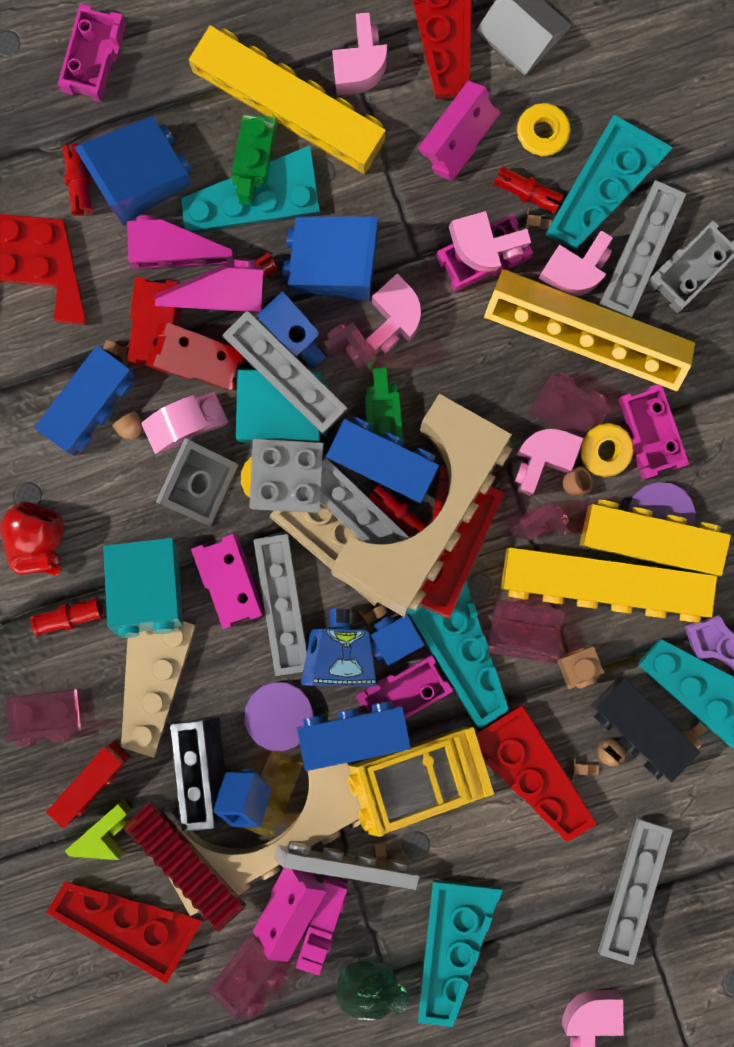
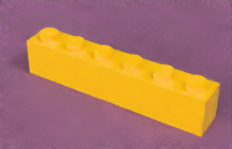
M211 25L208 27L189 58L193 73L263 115L276 117L277 123L365 175L385 142L386 130L382 128L383 125L379 120L370 115L363 117L353 111L354 107L346 100L339 97L335 100L326 95L325 90L316 82L308 80L306 83L296 77L293 69L283 63L276 65L269 61L267 55L255 46L248 48L238 42V38L224 28H221L219 31Z
M504 269L501 271L484 318L674 391L679 390L692 365L695 342Z
M506 548L501 589L509 590L508 597L529 600V593L543 595L542 602L563 604L564 598L576 599L578 607L597 609L598 603L612 604L611 611L632 614V607L646 609L645 616L666 618L667 612L680 614V621L700 623L701 617L712 618L717 576Z

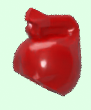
M22 501L15 504L3 515L0 523V534L10 569L19 575L44 572L58 577L62 571V565L59 563L60 557L55 552V549L61 544L64 534L61 516L56 512L31 502Z

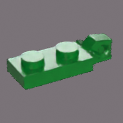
M242 116L231 173L232 185H237L236 196L239 198L240 205L253 206L256 187H263L264 184H267L278 127L276 117Z
M387 367L373 368L374 386L366 387L365 395L367 423L373 425L371 432L382 438L388 432L403 440L397 384L388 385Z

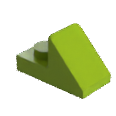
M123 799L67 848L65 852L70 857L119 860L124 855V852L107 832L109 831L113 836L119 832L128 822L125 816L133 809Z

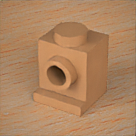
M586 645L556 657L568 689L575 687L583 688L594 684L598 678H601L600 674L604 673L594 646Z

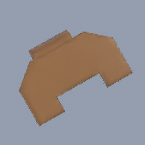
M528 208L525 229L528 230V225L548 230L552 220L530 215Z
M106 340L103 350L122 357V363L127 365L130 343L125 348Z
M381 604L365 615L360 611L357 613L365 623L367 630L370 631L369 624L388 613V611Z
M699 720L695 727L690 729V731H683L682 734L699 749L701 742L698 737L708 727Z
M575 757L573 781L575 780V774L599 775V765L576 764Z
M391 842L368 845H375L377 862L388 863L385 844Z

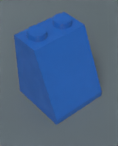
M153 116L81 143L75 147L108 204L123 225L192 184L188 175L192 171L189 162L182 152L178 155L175 154L171 147L175 140L165 123L158 126Z
M296 217L295 228H288L287 248H292L291 260L284 261L282 280L288 282L289 292L370 301L378 239V217Z

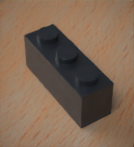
M619 676L591 704L597 711L593 717L607 731L613 727L622 736L618 742L630 754L634 756L639 752L647 760L643 766L657 780L663 776L668 781L673 782L701 753L626 678Z
M210 718L171 724L182 831L213 829L226 824L222 818L213 812L218 790L222 785L225 775L220 719Z

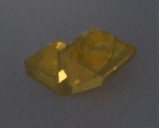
M271 751L260 777L272 788L261 828H243L274 839L303 763Z

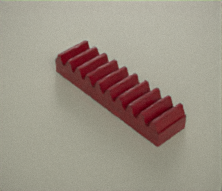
M153 800L147 803L124 825L125 832L134 837L135 843L143 847L144 853L147 856L153 858L154 864L161 867L163 874L169 877L173 885L182 891L183 896L191 901L194 909H198L201 912L203 919L211 923L213 930L221 931L246 907V903Z

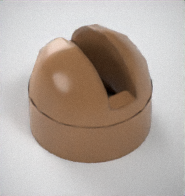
M136 411L128 413L112 425L117 434L126 440L138 438L143 427L141 424L142 420Z
M578 467L568 472L562 481L564 490L571 496H582L591 492L593 488L592 477L584 467Z
M607 738L598 745L597 756L606 766L616 767L625 760L626 749L617 739ZM608 746L612 747L620 755L618 760H615L605 751Z

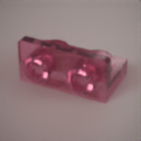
M353 322L347 327L342 323L327 334L329 340L324 344L333 358L346 350L358 370L365 367L370 374L373 368L380 366L377 355Z
M551 373L528 414L555 429L584 438L589 430L602 423L612 407L606 404L607 398L594 390L585 392L576 387L577 382L570 376L559 373L557 376Z
M550 502L538 504L506 526L513 538H524L525 540L537 537L546 529H549L553 536H564L570 532L565 525L569 522L568 517L559 505L552 506Z
M515 600L496 601L491 619L488 653L557 664L560 653L561 627L565 619V611L545 605L532 606L521 604Z
M77 690L5 699L9 733L4 735L5 742L15 741L16 747L37 744V738L50 737V743L72 740L71 734L81 731Z
M249 935L208 989V992L235 1020L256 1018L266 1006L265 1000L270 993L277 990L287 978L286 972L292 965L289 961L268 960L263 952L265 948L261 940L255 937V935Z

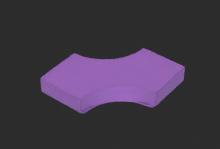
M720 615L703 619L700 623L684 625L694 657L698 659L717 658L729 665L734 671V633L726 627Z

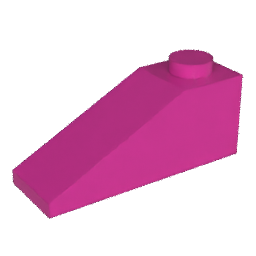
M142 215L136 217V221H127L128 258L134 270L234 264L235 256L231 249L162 219L157 220L155 216Z
M236 258L234 259V264H224L156 293L155 306L261 312L263 269L261 266H255V260Z

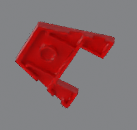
M0 214V282L56 287L54 321L56 323L87 326V317L82 304V294L76 277L75 263L66 223L62 219Z

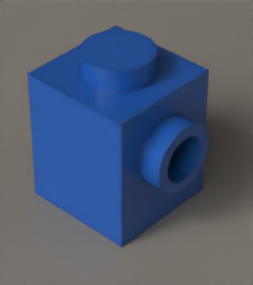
M407 614L405 617L402 616L397 620H394L391 615L374 624L376 631L371 634L374 640L371 642V650L378 662L384 659L386 664L390 665L424 646Z
M244 769L240 773L225 772L222 785L218 790L213 812L231 827L261 828L272 788L255 771Z

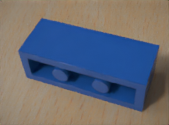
M96 345L34 428L67 453L73 456L77 452L82 453L90 445L93 439L91 433L97 425H104L113 414L114 409L111 407L119 396L124 398L134 386L132 379L135 377V374Z
M354 417L352 422L344 419L326 457L421 503L439 467L438 464L433 462L436 456L418 447L415 453L402 447L404 440L388 432L382 438L371 432L373 425L357 417Z
M393 701L372 704L373 711L359 714L358 708L338 711L337 719L324 721L323 715L302 719L303 726H298L296 729L305 771L410 750L403 707H394Z

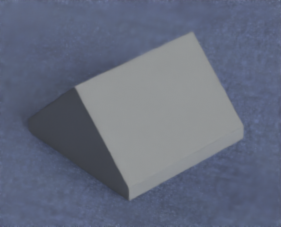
M496 0L476 29V33L526 76L571 28V24L544 0Z
M184 439L156 503L211 527L239 464L188 439Z

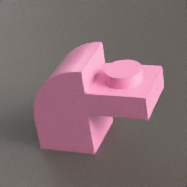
M370 13L356 14L358 48L332 50L337 96L366 92L373 88L384 75L387 63V44L379 45L377 25H371Z
M486 211L453 220L449 225L458 256L466 265L478 271H496L501 266L498 255H502L503 260L524 254L522 248H526L531 243L527 229L493 238Z
M600 231L583 259L559 245L537 281L575 297L591 292L606 275V273L596 268L595 265L599 268L603 267L612 252L607 246L613 237Z
M397 273L372 296V304L387 319L385 323L366 339V347L374 355H377L381 350L384 353L391 350L400 340L397 337L399 333L410 342L419 327L421 316L419 299L413 289Z
M215 392L199 397L192 395L178 400L158 410L141 424L154 453L158 454L181 446L184 439L191 440L197 435L221 428L229 422Z
M545 429L530 436L516 453L517 456L528 459L527 464L521 462L517 471L515 482L520 483L517 492L528 496L534 494L544 465L564 473L572 471L583 438L558 429Z
M589 990L571 1000L564 1011L562 1026L566 1035L576 1036L570 1038V1047H595V1036H624L623 999L617 990Z

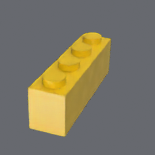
M599 499L598 505H588L579 546L708 575L722 576L731 535L720 533L721 526L704 522L700 523V528L686 525V518L674 515H667L666 520L653 518V511L633 507L632 512L618 510L619 503Z

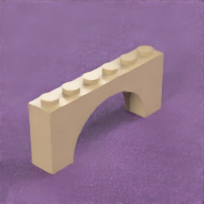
M441 394L438 395L424 417L420 429V434L425 436L438 449L447 468L449 479L448 497L441 512L423 531L401 542L383 545L371 544L350 536L332 565V575L403 617H405L409 609L416 611L426 594L421 590L427 579L433 582L444 564L439 561L445 550L449 552L453 550L461 536L457 532L458 527L462 521L470 522L478 508V505L474 503L479 492L486 495L495 479L491 472L496 464L503 466L512 451V448L508 446L512 434Z
M348 762L308 771L309 790L301 813L289 828L266 843L248 848H227L206 841L193 830L182 831L181 821L175 825L231 888L240 895L251 887L249 885L250 881L261 876L262 880H265L281 870L280 864L275 860L278 845L289 847L290 842H299L312 846L319 841L326 845L341 835L339 830L350 823L353 828L361 825L358 817V811L361 810L358 796L352 794L348 784V776L351 775L348 767L351 764ZM174 886L189 915L192 916L199 912L198 909H194L191 901L183 896L182 891Z

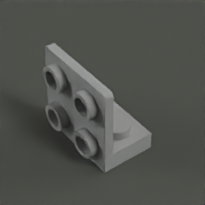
M253 439L251 450L250 509L319 512L323 443Z

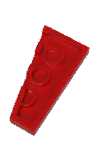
M412 0L435 99H455L467 81H470L471 0Z
M442 466L432 522L441 512L448 497L447 468ZM492 487L489 488L486 495L479 492L474 501L478 508L469 523L461 522L457 529V532L461 534L458 542L451 552L447 550L443 552L439 561L444 564L435 580L432 582L427 579L421 590L426 594L419 605L420 607L450 619L504 497V492Z
M522 704L475 732L485 763L510 785V788L522 797L566 842L571 841L597 825L594 817Z
M68 881L63 883L46 914L165 984L169 981L203 919Z

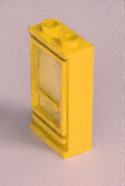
M460 727L411 744L410 750L377 756L348 766L351 773L348 776V784L352 794L358 796L361 810L358 811L361 826L365 831L368 830L370 835L378 837L481 798L494 795L474 727Z

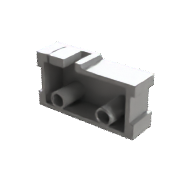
M713 220L684 250L679 249L647 282L650 288L654 291L657 289L671 302L669 306L677 314L734 258V241L731 243L717 229L719 225Z

